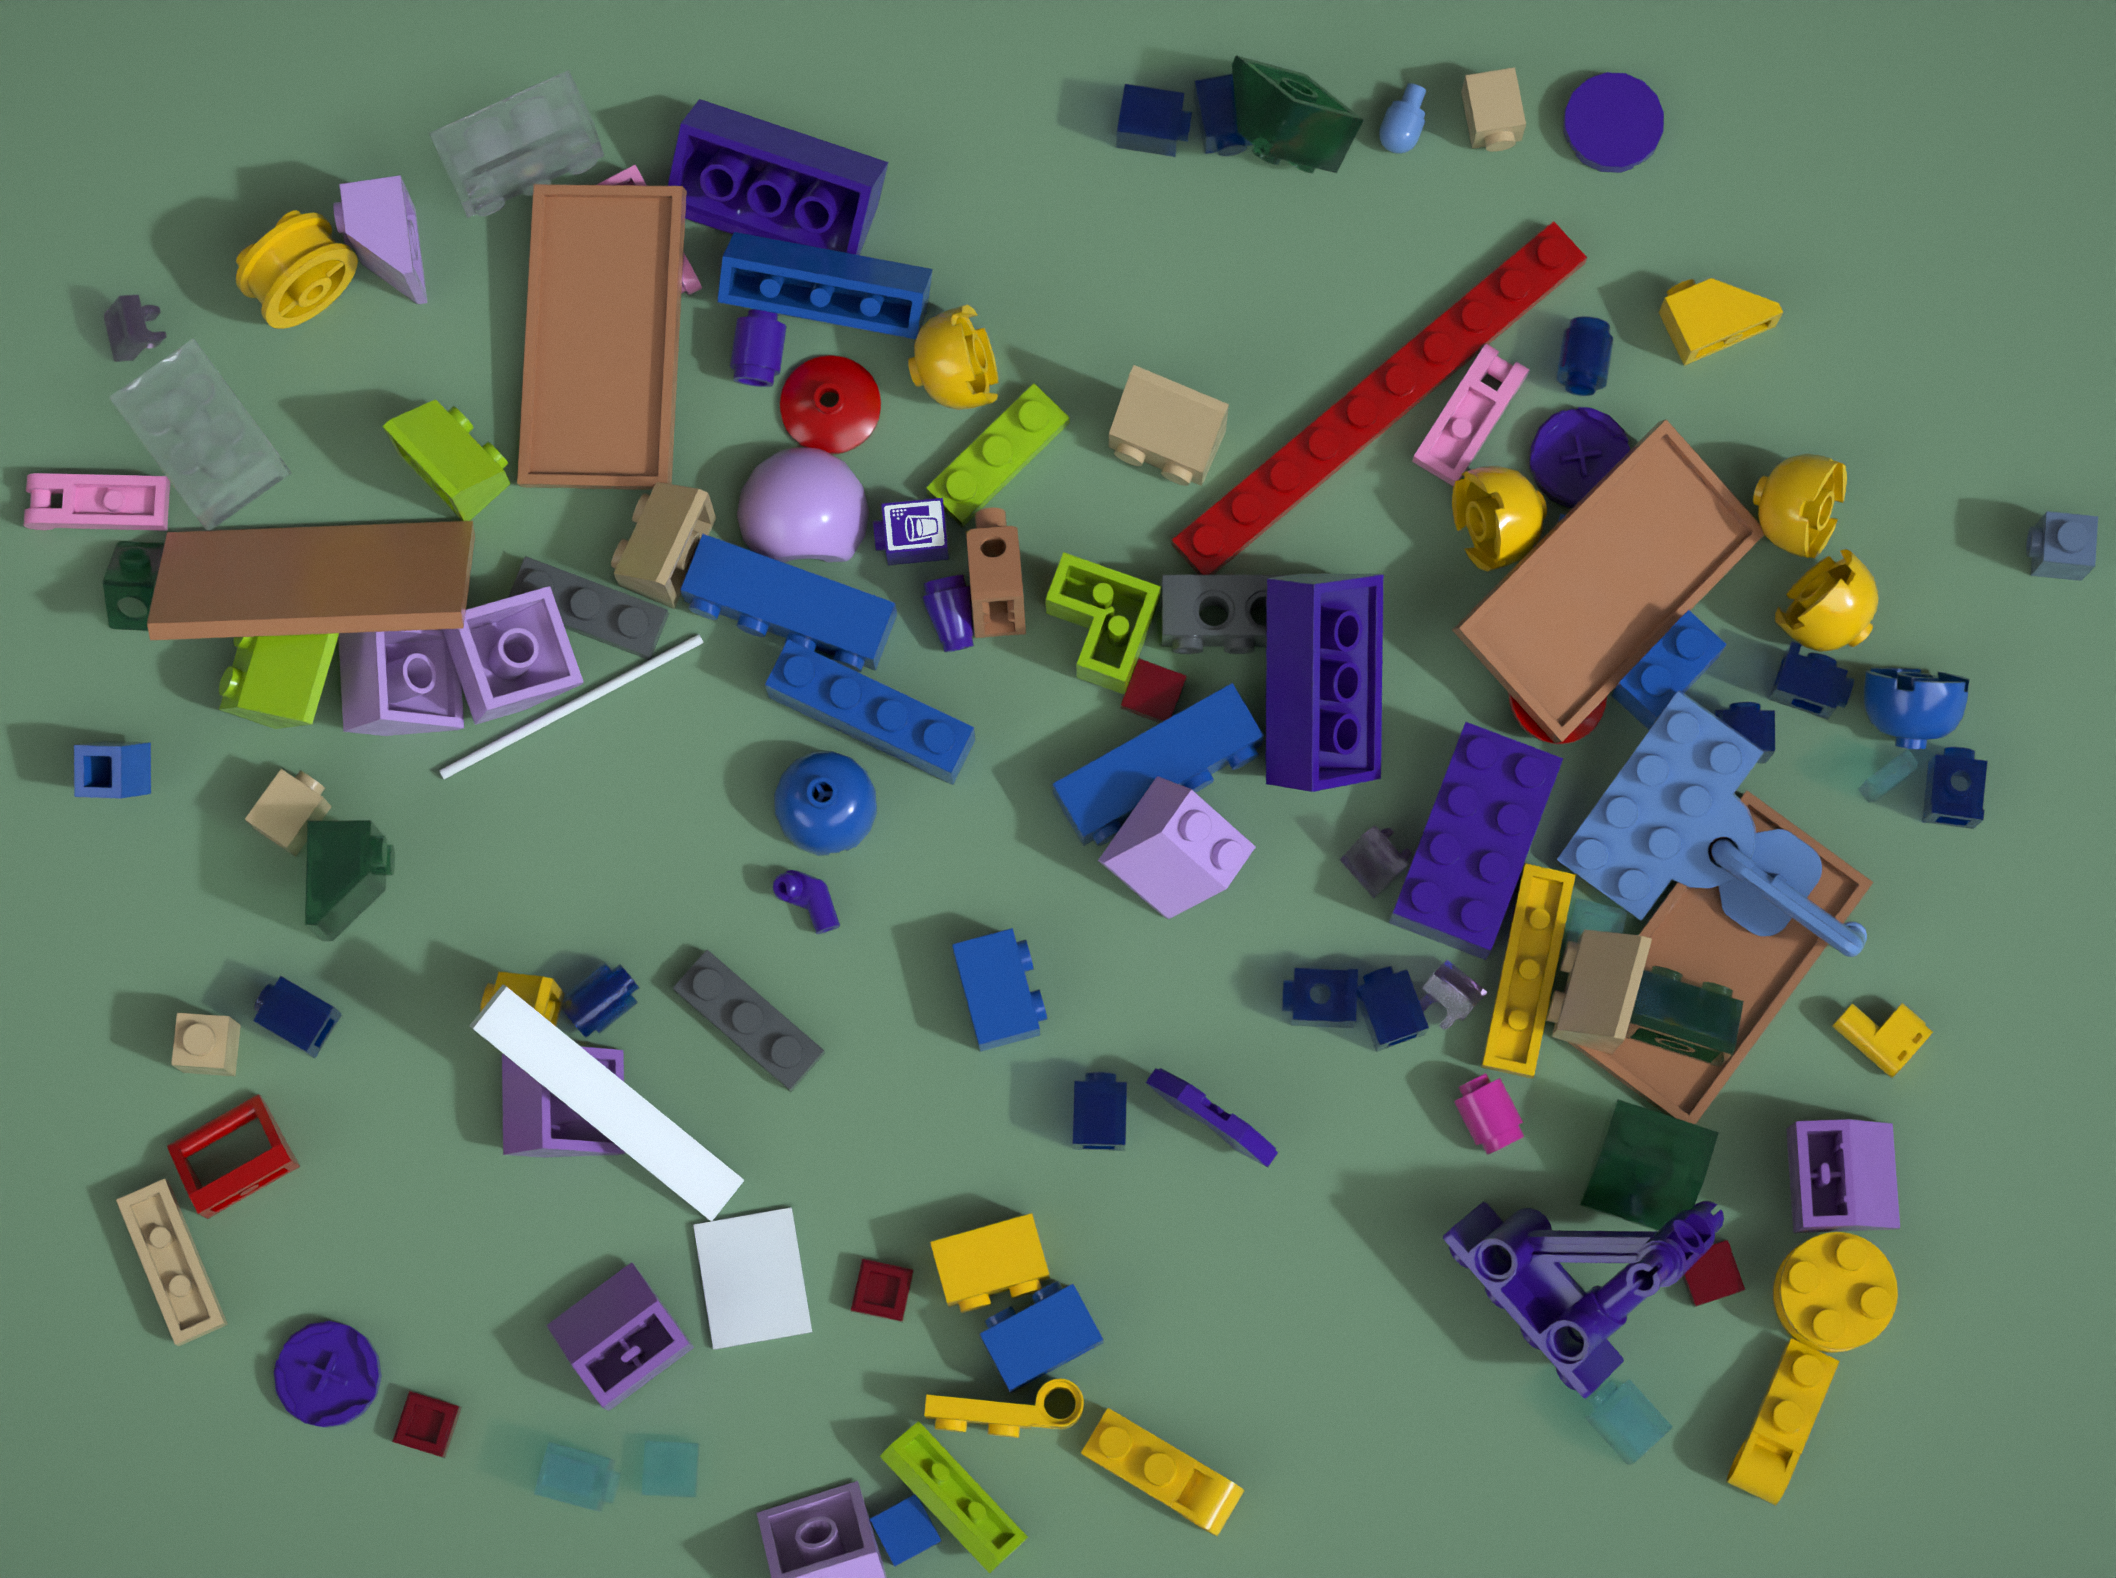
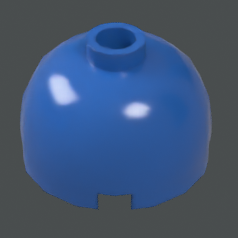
M1871 668L1870 671L1866 670L1865 710L1870 722L1880 732L1896 737L1895 746L1908 749H1926L1927 740L1944 738L1954 731L1962 720L1968 700L1970 679L1939 671L1936 676L1921 673V669Z
M834 751L811 752L796 759L782 773L774 793L775 816L784 836L800 850L817 856L839 853L845 849L848 851L856 847L871 831L877 815L876 790L867 771L851 757ZM819 793L818 798L815 800L814 796Z

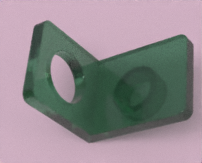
M120 541L116 544L102 581L108 625L111 629L148 631L147 621L165 543ZM128 597L138 599L145 605L147 613L137 618L127 616L119 609L118 602Z

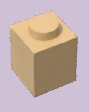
M1515 67L1465 75L1461 94L1472 149L1486 147V150L1490 152L1503 151L1513 147L1516 142L1521 141L1526 121Z
M281 769L245 820L255 830L296 857L332 806L321 796L325 787L301 770L293 777Z
M177 1013L171 1065L183 1073L236 1076L241 1025L229 1016Z

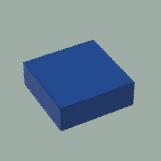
M915 1494L870 1518L894 1567L942 1542L922 1502Z

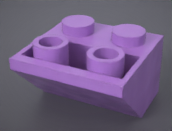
M1852 1119L1796 1121L1786 1128L1793 1233L1900 1229L1893 1123Z
M633 1262L546 1325L580 1378L601 1407L608 1411L695 1348Z

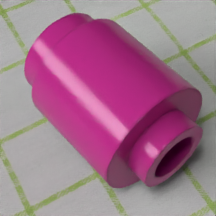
M1485 1073L1458 1087L1462 1097L1456 1099L1454 1103L1476 1146L1482 1144L1487 1155L1524 1137L1519 1126L1523 1121L1501 1078L1491 1082Z

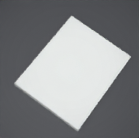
M792 1207L693 1225L713 1350L812 1333Z

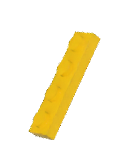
M1526 863L1523 866L1481 1068L1530 1079L1534 1077L1576 874Z

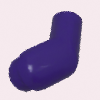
M788 870L776 876L772 886L775 896L779 900L807 909L816 934L826 933L840 927L828 887L823 880L798 870Z

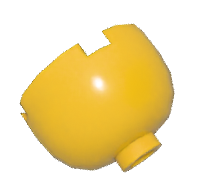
M968 304L949 309L930 318L920 328L915 339V356L908 359L909 372L915 386H924L926 392L933 400L944 407L956 410L971 409L996 401L998 394L989 393V386L998 383V372L990 340L985 328L974 329L969 318L978 316V314Z
M1806 453L1787 458L1773 469L1769 477L1762 476L1755 488L1753 503L1759 506V523L1764 535L1778 548L1790 554L1808 559L1809 557H1818L1826 547L1838 519L1830 518L1834 501L1840 503L1844 501L1847 484L1846 466L1828 457Z
M1496 465L1463 472L1462 475L1465 478L1455 481L1453 486L1452 509L1457 531H1460L1467 525L1474 544L1473 548H1464L1469 559L1479 569L1487 572L1506 567L1523 559L1537 545L1543 530V520L1547 515V506L1542 493L1535 490L1530 481L1519 471Z
M1847 549L1840 550L1844 559L1835 562L1830 556H1827L1809 569L1787 592L1786 596L1789 599L1795 600L1788 607L1786 613L1779 606L1775 612V622L1788 636L1806 648L1823 652L1836 650L1847 644L1850 647H1855L1863 642L1873 629V625L1870 622L1878 606L1876 582L1867 567Z

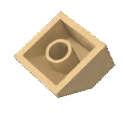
M1133 365L1109 432V448L1115 450L1114 455L1117 458L1131 465L1142 466L1143 462L1162 469V476L1176 484L1189 486L1190 482L1202 486L1226 432L1229 404Z
M656 482L650 495L644 493L640 497L632 517V521L637 523L629 541L622 539L619 542L611 561V567L615 568L614 576L619 586L675 609L682 594L680 589L702 534L709 536L717 519L708 492L698 488Z
M1584 929L1577 943L1568 941L1560 971L1569 973L1564 993L1554 991L1546 1019L1555 1023L1552 1037L1613 1054L1625 1040L1652 939L1640 935Z

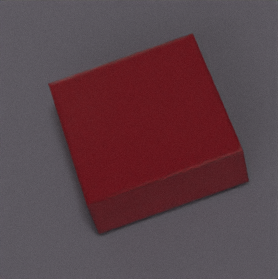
M1139 658L1122 700L1121 709L1157 723H1162L1173 716L1187 676Z
M1728 1240L1713 1244L1682 1276L1693 1308L1746 1290Z
M862 1259L851 1312L903 1323L914 1270Z
M409 1391L392 1442L445 1458L462 1407Z

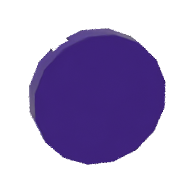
M1606 72L1588 78L1573 91L1564 111L1563 134L1567 144L1569 142L1570 147L1575 151V156L1583 164L1600 172L1622 173L1633 169L1634 166L1641 164L1644 160L1646 161L1654 154L1664 132V111L1657 94L1644 81L1626 73Z
M1578 407V409L1563 410L1553 414L1538 428L1530 447L1529 469L1536 486L1551 501L1567 508H1573L1630 451L1628 438L1624 429L1610 415L1593 408Z
M332 1321L309 1324L289 1337L280 1352L278 1360H276L273 1372L276 1394L285 1409L305 1424L323 1428L347 1425L363 1415L377 1397L382 1378L379 1355L370 1340L351 1326Z

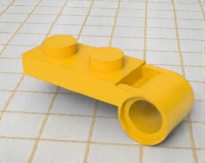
M1793 1338L1786 1343L1748 1436L1739 1448L1726 1479L1727 1483L1775 1506L1778 1504L1802 1454L1840 1362L1839 1360Z
M1053 1379L1040 1388L1035 1406L926 1394L924 1416L926 1419L935 1420L936 1430L966 1432L967 1423L988 1425L987 1435L1019 1438L1020 1428L1031 1429V1427L1061 1430L1072 1427L1082 1416L1084 1399L1081 1390L1073 1382L1066 1379ZM1054 1390H1066L1074 1397L1076 1406L1069 1417L1055 1419L1046 1412L1044 1408L1045 1399Z
M1107 1408L1081 1451L1084 1457L1217 1537L1245 1491L1226 1477L1110 1408Z

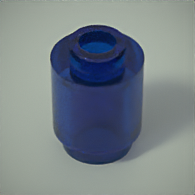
M1576 317L1571 319L1569 328L1564 330L1556 379L1565 386L1567 392L1577 396H1591L1595 394L1596 390L1607 386L1614 341L1613 336L1610 334L1609 323L1594 317Z
M605 962L567 993L569 999L560 1007L583 1036L587 1038L595 1031L599 1034L635 1006L638 1001L632 994L640 987L621 964L612 970Z

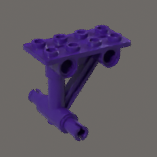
M1707 1200L1700 1201L1692 1209L1682 1210L1675 1214L1659 1231L1552 1230L1547 1217L1540 1211L1532 1208L1520 1209L1503 1222L1493 1209L1483 1201L1443 1235V1239L1449 1245L1453 1258L1461 1266L1470 1269L1485 1286V1292L1489 1299L1499 1308L1505 1309L1520 1326L1524 1339L1532 1347L1541 1350L1556 1367L1560 1380L1568 1388L1576 1390L1586 1399L1624 1362L1623 1357L1607 1339L1626 1323L1627 1314L1647 1297L1654 1295L1660 1287H1669L1676 1283L1710 1249L1714 1243L1715 1233L1723 1225L1724 1215L1721 1209L1715 1215H1712L1711 1211L1717 1204ZM1560 1263L1628 1264L1603 1286L1597 1285L1585 1292Z

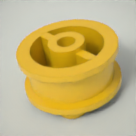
M293 210L285 214L277 222L275 228L265 234L257 243L247 246L239 253L236 258V264L239 266L236 274V285L245 296L259 300L262 304V317L271 327L277 329L290 328L313 318L341 295L356 272L358 258L348 245L335 242L332 238L331 224L323 215L319 213L301 214L300 211Z
M1824 1233L1798 1245L1781 1262L1773 1283V1303L1782 1326L1795 1340L1820 1352H1844L1872 1341L1887 1327L1897 1305V1280L1890 1262L1883 1252L1870 1241L1851 1233Z

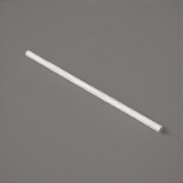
M698 634L439 770L443 779L456 774L704 643L701 636Z

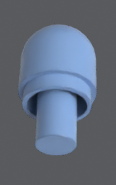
M1408 83L1402 100L1393 101L1392 105L1387 108L1379 129V138L1382 145L1388 151L1402 154L1410 151L1417 144L1425 124V112L1420 109L1426 93L1423 87Z

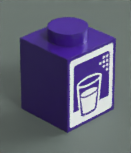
M943 498L881 504L883 520H873L876 551L886 550L888 566L949 560Z

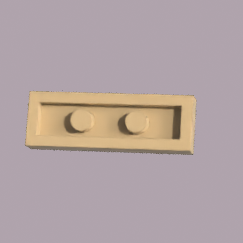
M162 1179L117 1199L116 1202L174 1344L181 1346L228 1325L169 1180Z

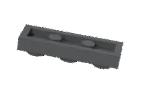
M525 556L508 598L550 586L565 629L644 659H651L669 616L667 609Z
M709 950L702 954L673 987V990L790 1092L793 1091L825 1054V1051Z

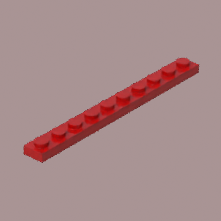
M1553 221L1174 537L1171 545L1198 575H1214L1475 357L1485 344L1489 345L1579 270L1587 261L1586 255Z

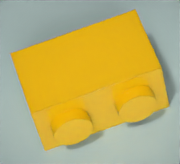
M1032 1213L930 1242L948 1307L959 1305L961 1313L991 1305L989 1296L1010 1290L1012 1298L1036 1293L1042 1289L1040 1281L1050 1279Z

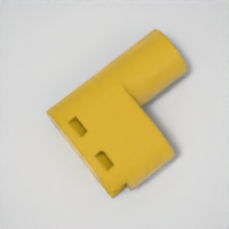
M1853 1003L1832 1025L1834 1029L1891 1078L1902 1069L1933 1033L1926 1026V1023L1903 1003L1892 1012L1880 1027Z

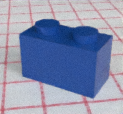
M1688 610L1623 677L1611 696L1650 730L1677 691L1680 690L1685 693L1719 658L1727 644Z
M1013 928L952 944L980 1052L1040 1036L1038 1022L1047 1020V1014L1040 989L1030 992L1025 972L1034 970L1026 939L1016 942Z
M1059 1281L1054 1282L1031 1295L1035 1303L1034 1305L1017 1314L1013 1306H1010L984 1321L988 1329L980 1333V1337L1010 1393L1103 1344V1338L1074 1284L1062 1288Z

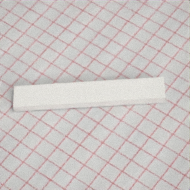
M502 985L469 1025V1027L711 1222L744 1182V1179L507 986Z

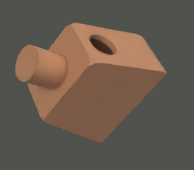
M994 507L981 509L975 513L976 529L966 531L975 638L1026 634L1018 528L1007 526L1006 512L1003 509Z

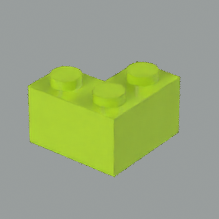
M1063 552L1046 597V614L1089 629L1076 664L1077 678L1125 695L1160 601L1161 586Z

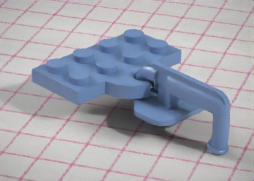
M1680 690L1677 691L1557 858L1560 863L1641 921L1673 879L1690 888H1713L1719 886L1722 909L1725 914L1758 936H1772L1779 933L1793 918L1847 957L1857 956L1864 948L1867 940L1866 930L1860 923L1847 922L1843 924L1807 898L1822 875V862L1818 853L1786 829L1756 832L1749 808L1736 796L1735 792L1765 751ZM1724 837V838H1721V839L1717 840V841L1713 844V846H1712V848H1711V853H1712V856H1713V859H1712L1711 854H1710V846H1711L1712 842H1713L1716 838Z

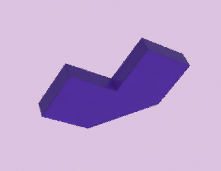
M1155 1068L1145 1082L1175 1109L1207 1125L1239 1153L1267 1168L1278 1154L1277 1148L1252 1126L1235 1114L1225 1112L1207 1099L1205 1093L1187 1081L1162 1068Z

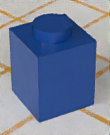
M101 741L74 745V797L122 799L151 794V742Z

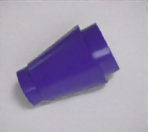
M955 575L924 583L926 595L921 598L940 643L943 645L944 653L973 647L971 588L966 586L964 575Z

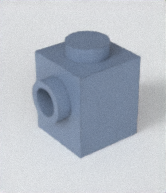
M2046 511L2035 526H2030L2027 535L2026 555L2027 557H2032L2031 576L2082 581L2095 567L2098 516Z

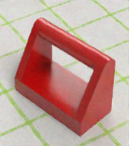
M260 1094L255 1095L167 1145V1149L197 1213L207 1219L300 1167ZM259 1118L272 1148L203 1187L187 1157Z

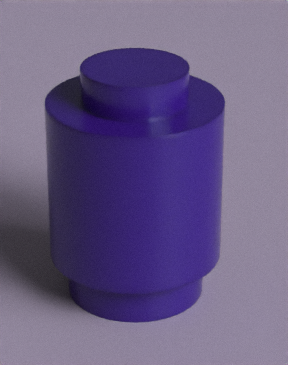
M751 309L748 310L746 317L737 318L730 367L734 369L733 380L735 382L755 387H772L774 377L780 375L787 326L777 321L778 314Z

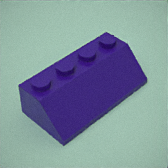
M699 99L680 124L668 186H683L687 191L686 219L730 234L738 232L860 255L879 205L889 162Z
M1296 574L1267 578L1265 754L1267 785L1315 792L1381 779L1384 574Z

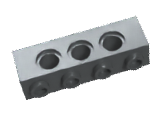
M1162 575V647H1172V651L1178 654L1203 652V647H1224V652L1229 654H1249L1255 651V647H1267V626H1261L1254 622L1250 613L1258 606H1267V578L1288 575ZM1207 606H1218L1226 612L1228 619L1219 626H1209L1201 620L1199 616L1200 611Z

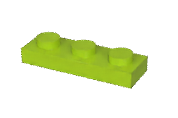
M1033 383L926 487V493L932 499L943 498L944 510L963 528L975 516L977 511L981 510L1070 423V417Z
M919 1421L889 1445L880 1455L881 1459L989 1574L1028 1538Z

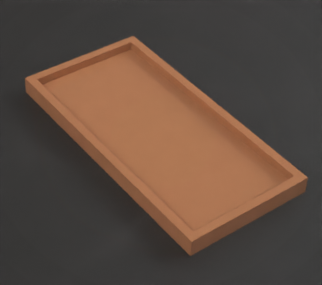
M533 185L517 484L526 488L653 490L656 482L672 484L687 194L683 186Z
M1665 419L1659 421L1452 631L1554 743L1563 742L1688 610H1691L1764 536V533L1757 520L1668 420Z
M473 521L167 532L147 621L150 640L463 629L475 543Z
M1746 790L1740 800L1749 808L1756 832L1786 829L1818 853L1822 862V875L1807 898L1841 923H1844L1874 882ZM1724 837L1716 838V839L1712 842V844H1711V846H1710V854H1711L1712 859H1713V856H1712V853H1711V848H1712L1713 844H1714L1717 840H1719V839H1721V838H1724ZM1678 882L1639 934L1640 936L1651 938L1652 941L1625 1040L1613 1054L1571 1042L1568 1043L1690 1132L1828 943L1793 918L1782 931L1775 935H1755L1725 914L1722 909L1719 886L1713 888H1690Z

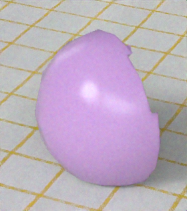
M816 448L781 450L760 463L753 470L741 489L737 512L742 538L749 549L783 563L797 559H820L825 562L848 561L852 558L866 535L869 516L864 488L848 465L830 453Z

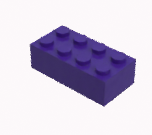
M1465 722L1389 923L1486 960L1494 945L1563 758Z

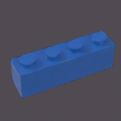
M734 232L722 257L717 302L916 339L927 313L933 269Z
M702 534L680 589L684 601L690 603L688 609L699 616L711 620H717L719 614L737 620L736 626L746 633L758 637H765L767 632L786 638L784 644L789 639L812 651L817 649L834 656L833 661L856 672H861L863 666L876 671L897 617L894 602L706 534Z
M789 639L765 683L769 698L952 785L976 740L974 727Z
M1231 683L1052 784L1053 795L1082 845L1085 846L1095 840L1097 846H1101L1113 840L1122 824L1125 823L1157 776L1192 789L1196 793L1214 781L1211 774L1227 765H1230L1232 770H1236L1257 758L1259 753L1256 749L1262 746L1264 735L1234 684Z

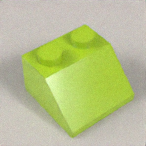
M435 399L390 419L382 426L402 459L462 521L473 519L511 484L503 470L508 465L507 460L489 441L482 447L469 434L474 429L473 425L455 406H452L447 411Z
M339 633L234 637V646L238 648L232 666L225 670L219 684V694L223 696L219 710L273 729L312 725Z

